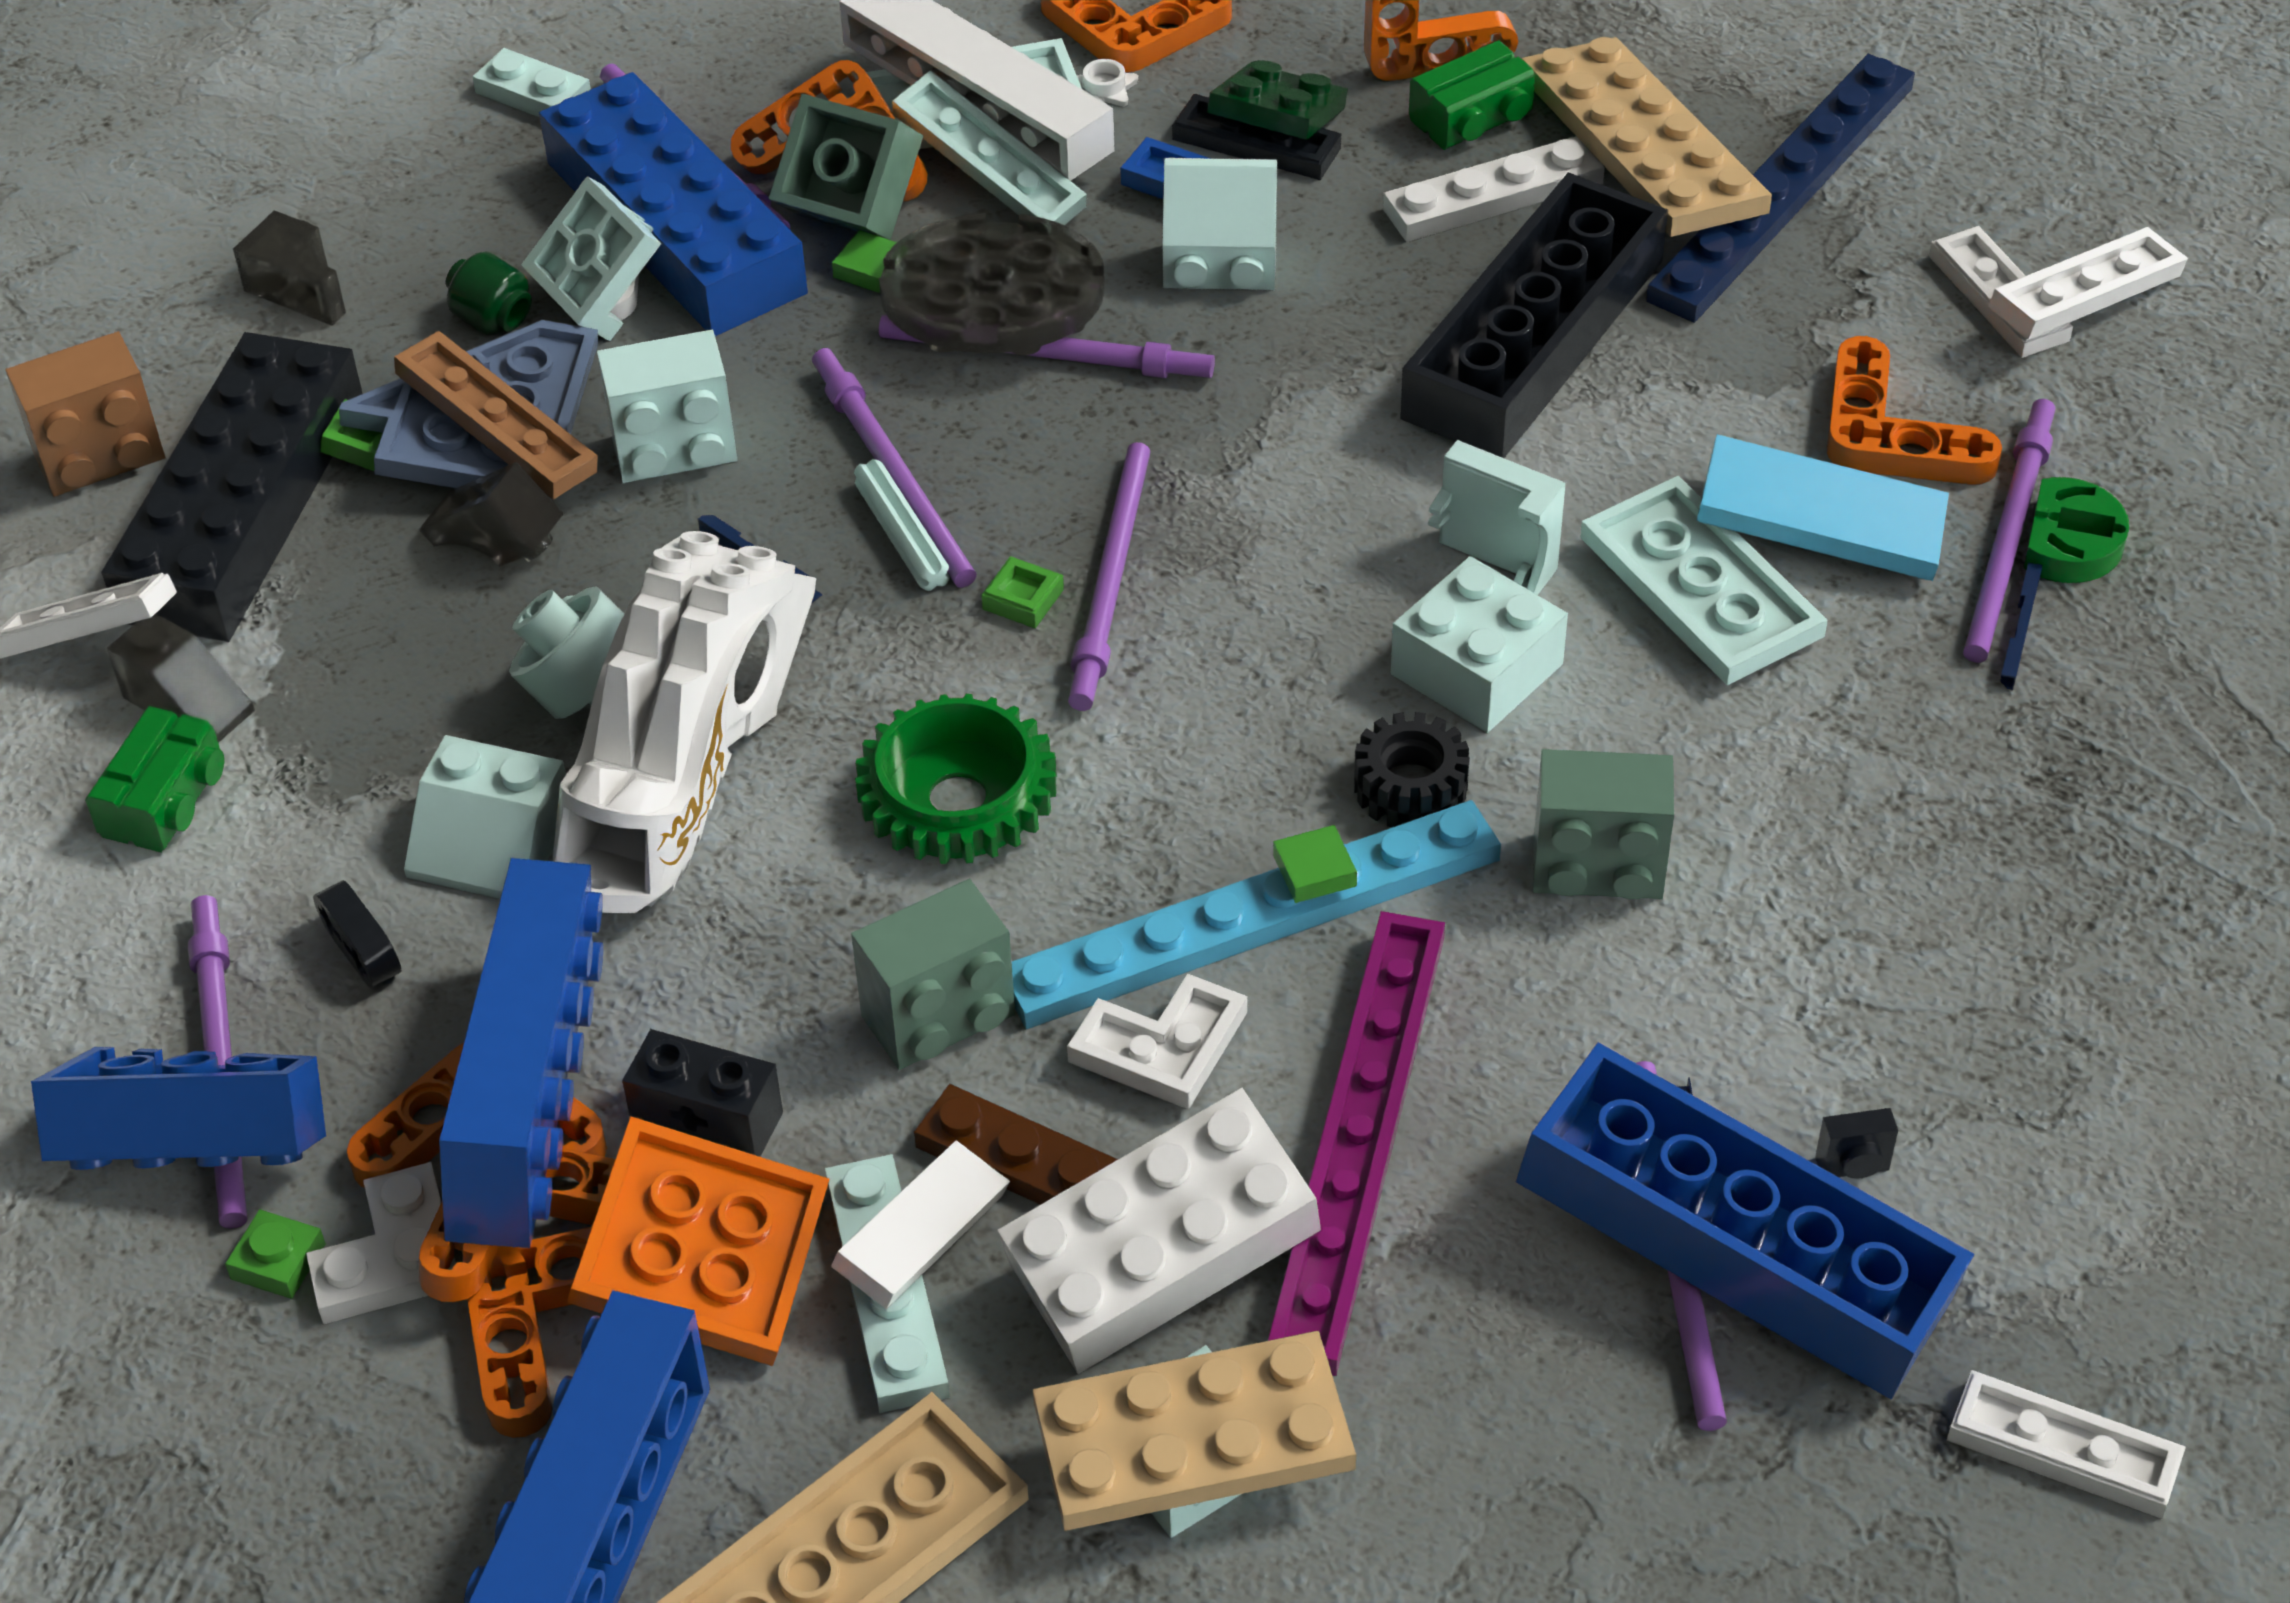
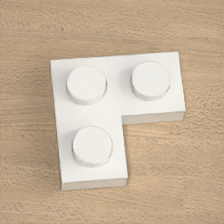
M1187 973L1158 1021L1098 998L1067 1045L1068 1062L1189 1110L1246 1016L1247 996Z
M431 1162L363 1180L375 1235L306 1253L317 1306L323 1324L428 1296L422 1290L419 1283V1252L441 1204ZM455 1255L450 1267L447 1270H452L453 1266L456 1264Z

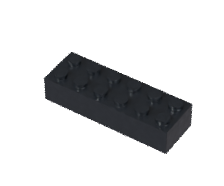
M1568 172L1402 368L1400 419L1456 442L1459 440L1505 458L1662 263L1668 209Z
M244 332L101 572L106 588L159 573H168L177 593L151 618L128 625L230 642L333 457L321 452V439L324 431L344 399L350 400L363 394L352 349Z

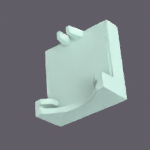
M587 176L521 265L578 325L598 329L599 336L611 341L624 323L610 311L662 243L651 233L653 228L645 223L641 216L625 207L604 185Z
M1457 440L1444 456L1443 485L1429 507V512L1433 516L1429 519L1428 525L1440 529L1439 543L1515 573L1514 582L1539 595L1558 569L1565 482Z

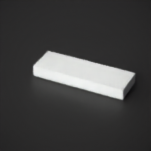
M1980 226L1931 242L1929 252L1931 260L2021 358L2070 341L2073 330L2070 322L2028 340L2021 333L2013 330L2004 319L1988 307L1995 288L2025 277V274Z
M159 573L15 613L0 627V659L151 618L177 591L168 573Z
M956 1140L837 1252L831 1267L882 1307L888 1309L1003 1196L1010 1181Z
M1973 1370L1970 1372L1947 1441L2161 1519L2166 1510L2186 1448L2183 1445Z

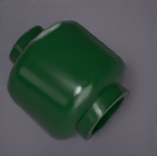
M479 252L467 260H458L451 267L446 277L445 284L448 288L447 303L449 310L486 335H495L503 330L506 332L513 331L524 321L530 310L532 297L529 294L527 277L490 252Z

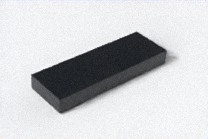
M1198 94L1192 95L1172 124V140L1241 159L1277 160V169L1317 180L1322 179L1341 149V133L1320 128L1306 140L1207 113L1209 97Z

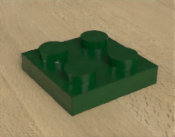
M1257 60L1247 64L1210 92L1207 113L1307 140L1345 109L1348 88L1333 85L1328 77L1320 74L1306 73L1299 76L1282 71V67L1277 63Z

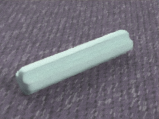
M872 459L867 464L856 466L854 470L856 487L919 586L924 590L931 591L936 586L946 585L950 577L947 573L949 565L883 463Z

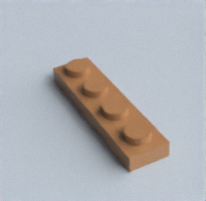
M440 331L435 332L394 356L395 374L551 499L554 500L597 473L598 455Z

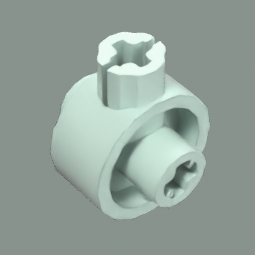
M597 586L586 588L574 596H566L563 599L553 590L545 591L520 613L513 624V630L525 642L512 661L509 669L511 676L555 719L566 718L581 710L587 704L592 705L602 666L624 613Z

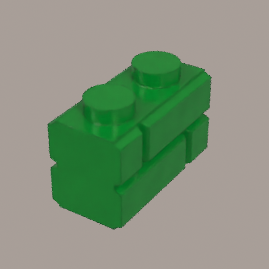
M1500 40L1495 41L1410 80L1409 93L1410 120L1424 133L1429 132V137L1443 150L1457 145L1464 140L1473 141L1479 138L1485 131L1505 122L1520 120L1527 112L1533 109L1535 84L1533 68L1519 56L1515 58L1514 52Z
M148 706L85 799L96 832L105 839L125 844L132 841L137 847L162 853L176 831L183 832L191 824L195 812V802L206 785H215L222 775L225 758L223 751L220 749L213 725L208 720L184 714L181 717H177L172 711Z

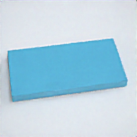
M1717 434L1696 521L1933 581L1939 565L1949 493Z

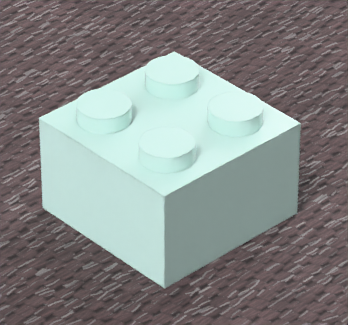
M713 329L597 351L611 435L623 483L737 462L726 375Z
M1469 556L1393 623L1391 675L1488 733L1563 665L1568 613Z

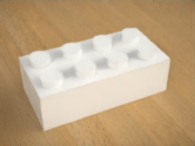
M1240 1088L998 1229V1233L1008 1262L1077 1374H1080L1321 1231L1315 1195L1244 1089Z

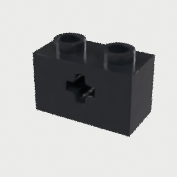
M650 1029L622 1080L629 1117L632 1116L761 1157L783 1114L775 1063Z

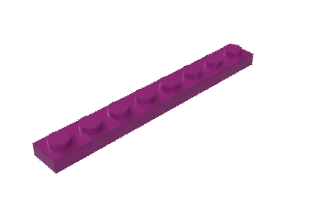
M1384 911L1380 912L1309 1182V1188L1317 1199L1321 1231L1292 1247L1268 1341L1319 1331L1332 1376H1337L1445 936V922Z

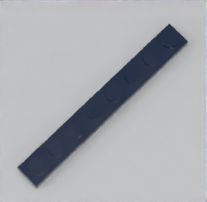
M1868 53L1753 174L1772 194L1770 213L1699 230L1648 284L1646 302L1695 323L1913 88L1915 72L1896 65L1890 60Z

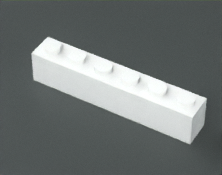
M933 0L839 1L843 42L846 46L910 85H913L931 70L1070 181L1114 152L1113 108L1030 59L1024 53L1018 52L993 37L987 31L978 28L953 13L950 9L941 6Z

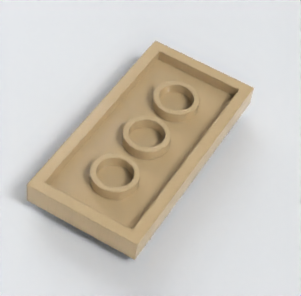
M1319 1331L1033 1389L1034 1407L1064 1531L1356 1470V1452Z

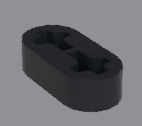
M342 880L313 896L317 912L328 933L368 987L373 988L401 973V965L390 940L346 881Z

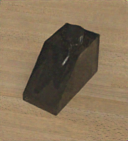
M156 613L151 618L137 621L106 648L123 699L143 710L151 706L172 711L177 717H181L184 714L208 720L214 727L218 743L255 711L253 702L194 634Z

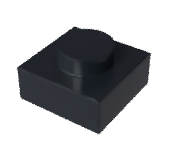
M1891 1108L1823 1117L1815 1155L1817 1165L1837 1177L1847 1176L1855 1179L1869 1177L1881 1171H1888L1898 1134V1127Z

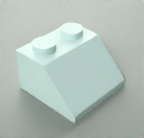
M1165 158L1163 288L1275 290L1277 160Z
M445 735L419 781L404 867L406 878L501 899L511 858L547 861L554 849L560 783L566 776L563 760Z

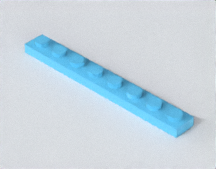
M1473 800L1466 801L1344 844L1357 870V887L1295 903L1280 869L1276 868L1012 961L1015 1010L1027 1030L1091 1007L1098 998L1105 1001L1111 1000L1500 861L1501 843Z

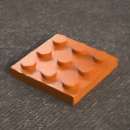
M630 1116L567 1303L602 1313L612 1290L695 1310L702 1345L773 1366L830 1179Z

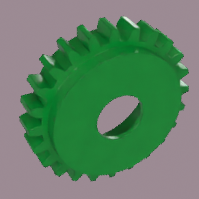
M966 693L963 698H949L947 694L940 695L939 700L927 703L920 699L915 701L916 707L907 712L899 709L894 711V721L890 726L878 723L875 726L876 740H864L862 743L864 757L856 759L857 778H855L857 800L858 803H861L863 819L865 822L873 821L874 834L878 838L891 834L892 849L899 851L908 846L914 850V858L918 860L923 859L926 855L938 857L940 864H947L950 858H963L967 864L973 863L975 856L986 853L992 858L997 857L998 849L1006 844L1016 848L1021 845L1020 833L1023 830L1031 833H1036L1039 830L1038 815L1049 816L1051 813L1050 798L1056 797L1057 794L1055 752H1050L1048 735H1038L1037 721L1034 718L1020 722L1018 707L1012 706L1005 710L997 706V698L991 697L987 701L973 699L972 694ZM954 777L973 779L986 792V798L981 806L959 811L937 810L930 801V795L936 785Z

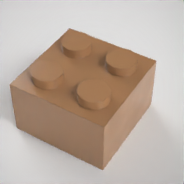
M119 331L5 369L33 454L53 497L166 458L140 371Z

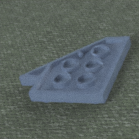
M541 320L466 352L571 434L598 347V329ZM401 378L342 402L340 405V426L383 433L374 457L375 475L550 504L551 498Z

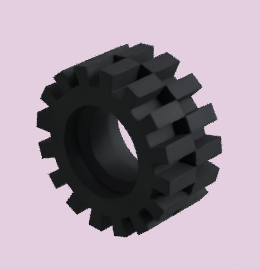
M1404 712L1393 714L1392 725H1389L1382 717L1374 722L1373 732L1367 728L1364 730L1360 737V743L1356 744L1354 793H1357V802L1362 809L1369 806V817L1378 821L1385 814L1387 815V827L1393 828L1399 825L1400 820L1410 822L1465 802L1468 790L1469 747L1466 741L1461 742V732L1455 726L1445 732L1446 720L1436 716L1432 724L1425 723L1426 713L1415 712L1414 721H1405ZM1404 764H1416L1424 766L1434 773L1420 778H1406L1394 774L1390 769Z

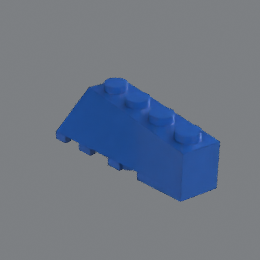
M95 1046L31 1081L42 1161H69L70 1168L74 1170L103 1167L112 1163V1160L132 1159L135 1168L161 1167L173 1163L175 1158H196L198 1166L215 1167L233 1163L239 1157L260 1156V1162L263 1165H284L299 1161L303 1158V1151L326 1137L317 1056L243 1053L226 1059L225 1065H218L216 1052L193 1051L163 1061L162 1049L140 1048L132 1051V1055L116 1058L114 1047Z

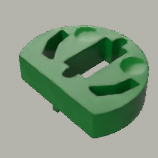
M2069 477L2042 479L2024 569L2027 570L2028 562L2043 565L2041 578L2062 583L2088 582L2108 574L2118 565L2123 556L2129 532V518L2125 508L2110 492L2091 482Z

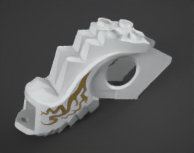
M701 531L682 533L681 536L662 548L654 550L652 562L645 573L643 586L630 602L616 630L594 692L582 746L575 764L560 783L553 862L591 865V892L602 893V913H637L646 905L652 907L659 899L665 900L674 890L676 882L681 879L690 865L694 848L701 840L707 814L712 810L718 785L723 780L732 755L728 747L743 735H751L777 714V705L814 597L816 578L796 574L795 565L777 561V554L771 549L759 546H745L739 550L719 546L718 537L710 533ZM763 620L768 630V651L765 666L753 694L746 702L738 704L734 696L735 673L748 642L759 623Z

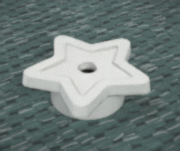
M1112 59L1094 60L1084 67L1083 75H1077L1082 90L1104 102L1122 107L1128 105L1126 91L1138 82L1137 74L1125 73L1124 66Z

